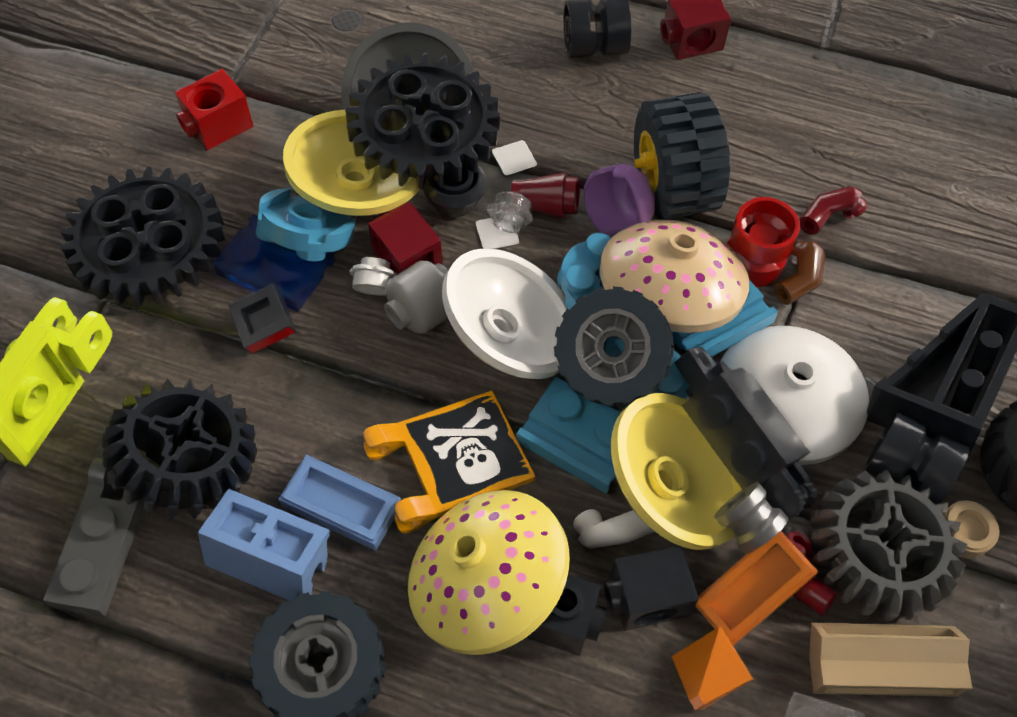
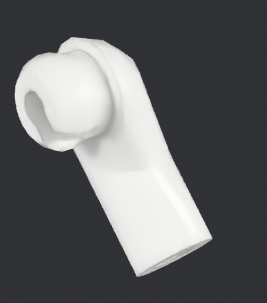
M589 509L579 514L573 522L574 529L580 535L578 541L590 549L628 543L655 532L640 519L634 510L603 521L599 511Z

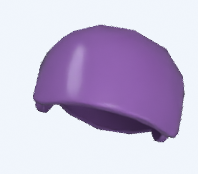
M615 164L595 170L590 174L584 185V204L590 220L600 233L610 236L632 225L651 221L655 213V192L646 174L630 164Z

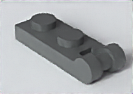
M97 456L90 465L88 486L43 601L51 608L106 617L144 510V499L129 505L124 498V494L121 501L109 499L113 490V486L110 483V472L105 471V467H103V457Z

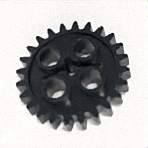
M428 53L423 54L420 63H414L412 58L406 54L404 55V65L397 66L395 62L388 59L386 60L387 71L385 73L379 69L371 68V81L364 79L357 81L359 93L349 94L350 107L345 110L349 142H353L355 156H364L366 169L369 170L379 165L380 178L383 180L396 173L398 174L399 186L403 187L408 179L412 177L416 178L419 189H423L427 178H433L439 188L443 187L444 176L448 174L457 182L462 181V168L464 167L476 173L478 171V159L488 161L490 158V146L497 145L500 128L498 98L491 97L490 83L479 85L480 73L478 71L464 75L465 63L462 61L453 68L447 67V56L444 55L435 64L430 62Z
M149 166L145 169L143 177L137 178L131 169H127L126 180L121 182L110 175L108 176L110 187L104 190L92 185L90 188L95 196L92 200L78 198L76 200L82 212L66 214L72 227L61 229V234L66 243L60 247L67 259L65 261L74 278L77 277L85 291L92 288L99 300L104 299L110 294L118 306L125 301L128 295L132 297L136 307H141L146 295H152L157 304L162 303L163 292L170 290L177 297L182 296L179 284L186 281L191 285L198 286L199 282L195 272L197 270L212 272L213 269L208 257H221L222 253L218 243L225 241L222 229L224 221L213 194L206 193L201 181L192 185L187 173L180 175L175 180L171 168H166L159 177H155L152 167Z

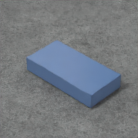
M306 455L278 500L281 507L377 551L395 518V505L401 498Z

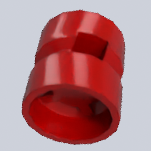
M772 197L754 198L748 200L740 207L727 244L743 262L749 280L755 287L773 284L780 278L800 231L799 217L788 204Z

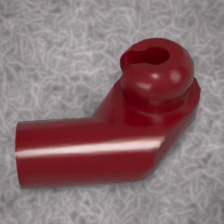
M851 186L819 194L800 217V228L808 234L815 235L819 233L831 215L842 211L844 217L852 219L854 216L859 217L867 209V201L861 197L862 191Z

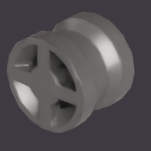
M758 482L745 487L735 494L714 516L722 527L731 528L736 534V544L745 554L751 553L766 544L788 522V517L781 509L772 508L765 500L766 491Z

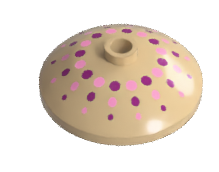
M652 220L627 227L619 231L608 241L600 261V278L605 290L613 289V286L623 287L627 291L632 292L635 290L642 293L645 298L650 301L652 300L659 306L660 311L666 316L672 332H704L729 323L742 310L749 292L747 270L732 248L713 233L685 222Z

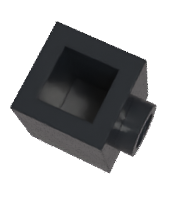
M568 575L556 606L545 621L526 638L580 656L585 638L597 642L607 608L596 604L601 585Z

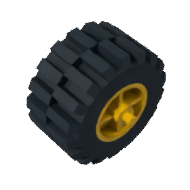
M697 92L647 100L641 103L634 127V167L647 175L654 189L655 216L658 219L665 220L720 209L723 206V201L726 200L729 187L730 150L726 129L714 101L711 100L708 94Z

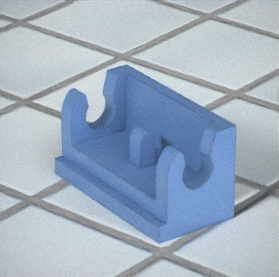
M231 489L227 490L198 531L204 564L288 601L297 599L298 595L309 592L312 595L313 583L311 581L315 569L323 572L327 563L329 529Z

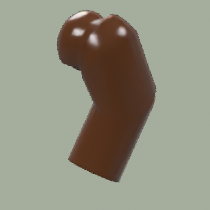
M800 241L793 246L790 254L797 256L792 259V263L796 265V273L779 282L774 287L777 298L785 305L791 304L818 288L823 282L826 255L823 248L814 241Z

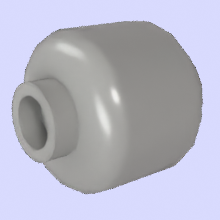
M418 261L388 282L386 285L388 302L384 304V310L390 321L398 329L406 327L413 333L426 334L448 319L442 300V284L448 271L444 265L440 263L434 265L429 261Z

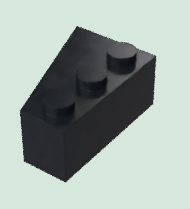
M986 293L978 296L940 329L939 335L923 349L918 348L909 355L906 363L889 378L885 376L874 385L866 411L868 415L866 420L886 428L894 414L900 411L926 425L928 436L934 437L942 433L968 447L969 458L1017 353V304Z

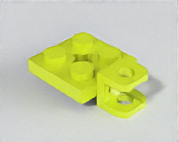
M54 297L41 309L33 322H29L21 335L7 347L4 358L0 362V452L8 460L24 467L28 465L84 383V379L77 369L90 374L104 354L111 341L112 330L102 314L90 311L77 324V318L69 309L67 302ZM58 318L56 327H53L54 321ZM94 332H95L94 338H93L92 342L90 343V339H91L92 335H93Z

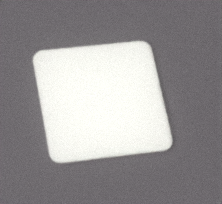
M523 140L492 150L504 175H510L537 165L527 144Z
M511 215L476 221L483 249H496L519 244V238Z

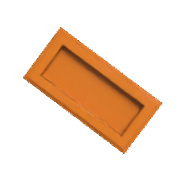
M780 531L766 544L751 553H747L698 596L699 600L695 607L714 629L721 626L733 646H735L818 573V570Z

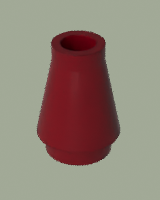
M567 172L527 180H513L511 185L512 208L527 209L566 219L567 214H578L580 205L579 177L568 176Z

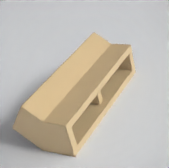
M811 623L809 660L813 694L959 697L973 689L968 667L970 639L955 626Z

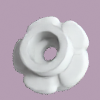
M375 257L362 258L361 264L354 265L350 270V274L354 277L352 285L354 290L378 296L386 295V285L393 277L398 275L390 269V262Z

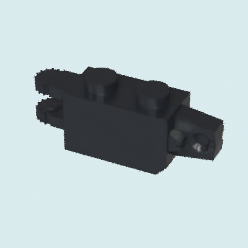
M703 347L692 348L676 360L674 364L689 386L685 390L689 400L681 406L741 489L758 482L766 491L765 500L773 508L781 509L789 519L800 514V511L811 507L816 502L815 498L818 495L815 492L817 489L814 488V483H810V477L798 463V461L811 452L753 375L743 368L731 370L724 361L716 364Z

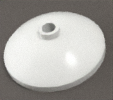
M477 249L457 258L444 277L442 300L446 315L463 344L483 362L506 374L527 379H543L560 373L557 367L559 366L558 360L554 357V346L557 343L555 332L557 326L560 327L563 321L562 315L567 309L563 302L565 294L560 287L558 288V285L537 266L506 251Z
M794 326L765 327L732 345L721 360L731 370L743 368L752 374L811 452L798 461L800 465L816 464L838 456L855 441L865 425L868 416L866 411L869 404V394L862 372L844 349L819 333ZM793 373L801 374L807 380H800Z

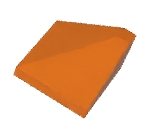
M721 626L671 656L689 701L695 710H703L753 680V677Z

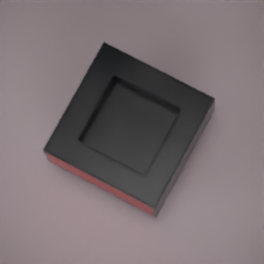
M274 284L228 305L243 347L251 354L297 332L282 293Z

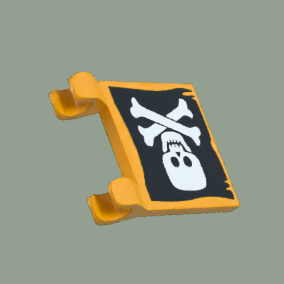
M492 390L398 423L373 425L366 428L363 433L365 440L364 450L367 457L373 461L382 459L405 446L426 495L408 497L398 501L395 505L396 514L394 520L398 530L404 534L413 532L432 520L443 516L451 508L468 498L490 491L512 490L533 482L536 477Z

